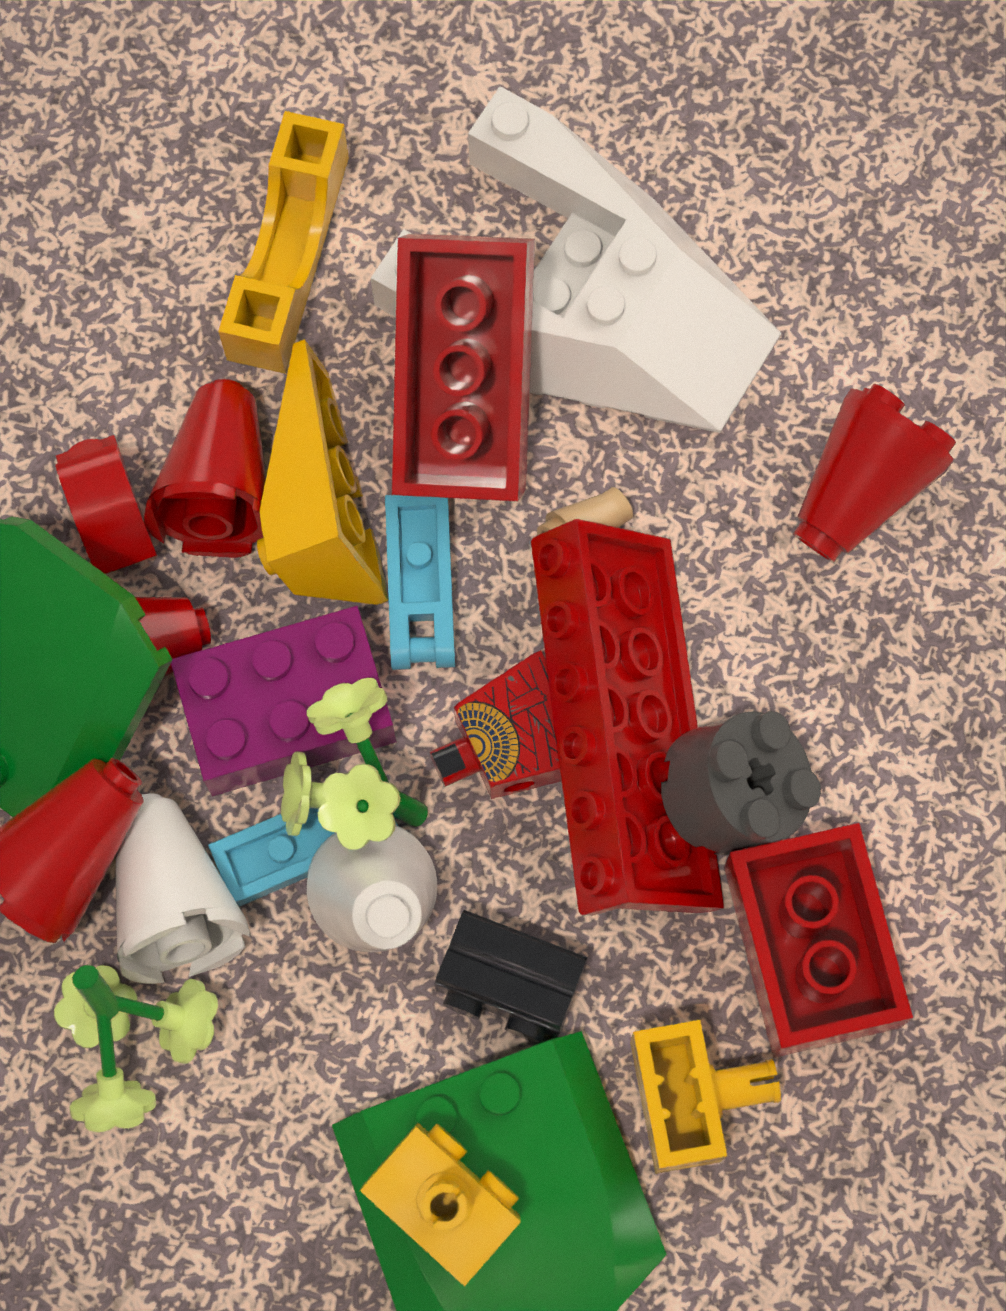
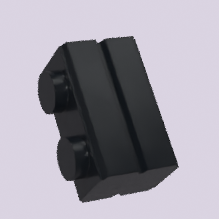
M463 910L434 985L437 992L446 995L443 1006L474 1019H480L482 1011L486 1010L508 1019L504 1028L506 1031L540 1044L545 1034L555 1038L560 1036L585 971L588 957Z

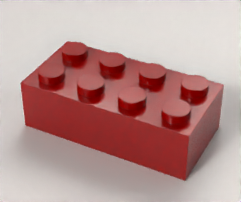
M407 234L398 238L392 495L519 501L525 492L535 239Z

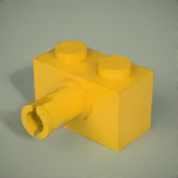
M700 1020L634 1031L632 1034L630 1045L655 1174L722 1162L727 1157L720 1121L723 1115L722 1111L769 1102H781L779 1081L757 1086L750 1085V1083L772 1080L774 1076L778 1075L773 1059L721 1070H714L713 1065H709Z
M417 1123L363 1184L360 1191L465 1286L521 1222L520 1215L511 1208L519 1197L491 1171L488 1170L479 1179L460 1161L467 1153V1150L439 1124H436L428 1132Z

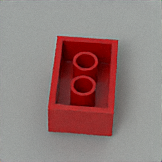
M860 823L730 852L724 870L773 1058L900 1029L913 1018Z

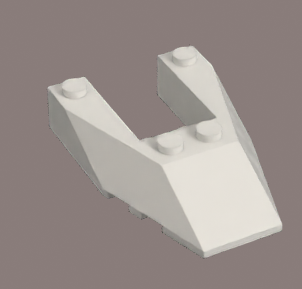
M499 87L468 133L469 164L568 218L534 270L530 393L575 400L584 405L603 409L608 407L637 413L650 419L720 433L781 336V332L650 195L552 114ZM403 229L399 237L411 233ZM398 238L371 277L374 306L396 317Z

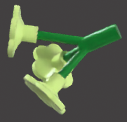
M364 678L353 684L342 683L335 685L324 693L323 700L315 702L308 708L307 717L314 724L318 733L331 734L343 729L348 741L357 744L365 764L354 766L348 774H331L324 783L312 782L311 768L307 765L305 753L294 752L291 764H288L284 771V795L281 802L282 820L286 822V832L289 836L299 835L302 824H305L307 821L309 808L319 809L318 820L321 826L327 831L336 832L340 844L350 850L361 849L370 840L379 842L387 840L395 830L396 823L394 818L413 827L420 826L426 820L428 815L427 806L399 791L396 786L389 783L369 739L372 729L368 720L373 712L382 708L387 702V695L384 689L379 688L376 679Z
M84 965L69 974L62 982L61 989L64 998L55 1006L54 1018L60 1027L71 1030L72 1037L77 1045L83 1048H92L99 1044L102 1069L96 1074L97 1083L86 1087L82 1091V1097L71 1103L70 1115L72 1119L84 1121L86 1129L93 1132H104L114 1127L132 1128L141 1124L145 1118L144 1113L156 1107V1096L150 1090L141 1089L138 1081H124L123 1070L116 1067L113 1041H119L129 1032L130 1021L128 1015L132 1014L151 1019L155 1027L161 1028L159 1033L161 1048L170 1051L175 1062L186 1064L193 1060L197 1050H205L212 1042L214 1036L212 1020L218 1009L216 995L205 991L202 981L189 979L182 985L179 992L170 994L166 1001H159L156 1005L137 1001L135 990L129 985L120 983L118 973L110 966L100 965L94 967L92 965Z

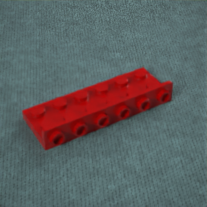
M574 519L533 537L531 548L579 913L581 915L593 916L614 909L705 913L724 909L715 851L704 846L696 848L678 834L666 814L661 795V782L668 781L670 761H664L669 748L682 734L698 728L671 539L581 519Z

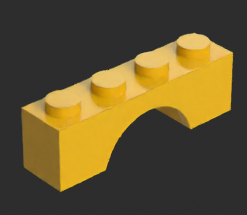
M288 111L284 112L268 165L267 197L257 243L245 271L241 275H235L218 330L227 361L286 374L293 343L296 341L349 159L345 128L342 123Z

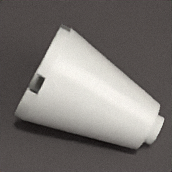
M148 793L142 795L144 803L115 855L117 959L121 972L127 979L138 983L155 984L164 983L162 971L191 963L189 977L226 964L245 948L242 935L249 936L250 930L244 914L177 802L169 798H162L159 794Z
M396 825L392 836L387 840L380 842L370 840L367 845L358 850H350L343 847L335 832L321 844L309 865L307 898L314 920L330 939L355 951L381 952L404 945L423 928L435 905L437 876L434 864L419 840L405 829Z

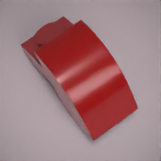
M114 435L101 440L86 439L74 444L67 452L55 455L57 460L55 467L63 492L93 566L107 574L157 556Z

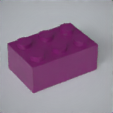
M358 606L177 657L171 662L202 778L212 797L284 776L285 768L288 764H291L294 752H304L307 765L310 768L359 754L360 751L357 744L348 741L343 729L331 734L318 733L314 724L307 717V710L315 702L323 700L324 693L338 684H353L364 678L376 679L379 688H382ZM386 703L382 708L373 712L368 720L372 729L369 739L374 749L397 742Z

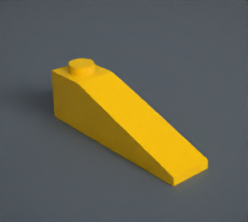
M303 339L293 343L259 510L263 538L257 540L258 555L266 572L270 576L277 574L294 595L378 605L389 600L376 539L372 529H364L360 513L352 500L362 497L363 494L359 479L354 475L350 461L344 450L340 447L347 444L348 441L329 373L306 340Z

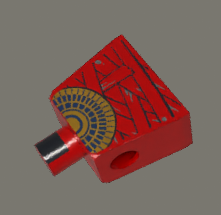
M540 650L528 656L458 702L453 707L454 717L462 737L429 752L444 787L479 772L491 799L561 782L547 664L542 651Z

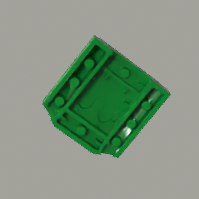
M14 516L4 520L0 519V808L12 817L92 759H99L105 763H108L111 758L121 760L173 660L165 647L158 651L156 650L140 623V620L146 614L133 594L32 520Z
M582 1031L545 1041L362 1110L332 1125L396 1311H617L667 1255ZM417 1123L428 1132L436 1124H439L467 1150V1153L460 1161L479 1179L488 1170L491 1171L519 1197L511 1208L520 1215L521 1222L465 1286L360 1191L363 1184Z

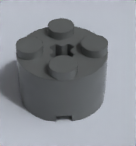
M774 711L766 713L743 712L688 731L674 741L664 761H670L668 781L661 782V795L670 822L686 842L696 848L704 846L715 851L714 854L729 855L730 852L788 838L801 827L810 808L819 802L821 796L819 779L811 771L807 755L801 743L790 730L789 723L785 717Z

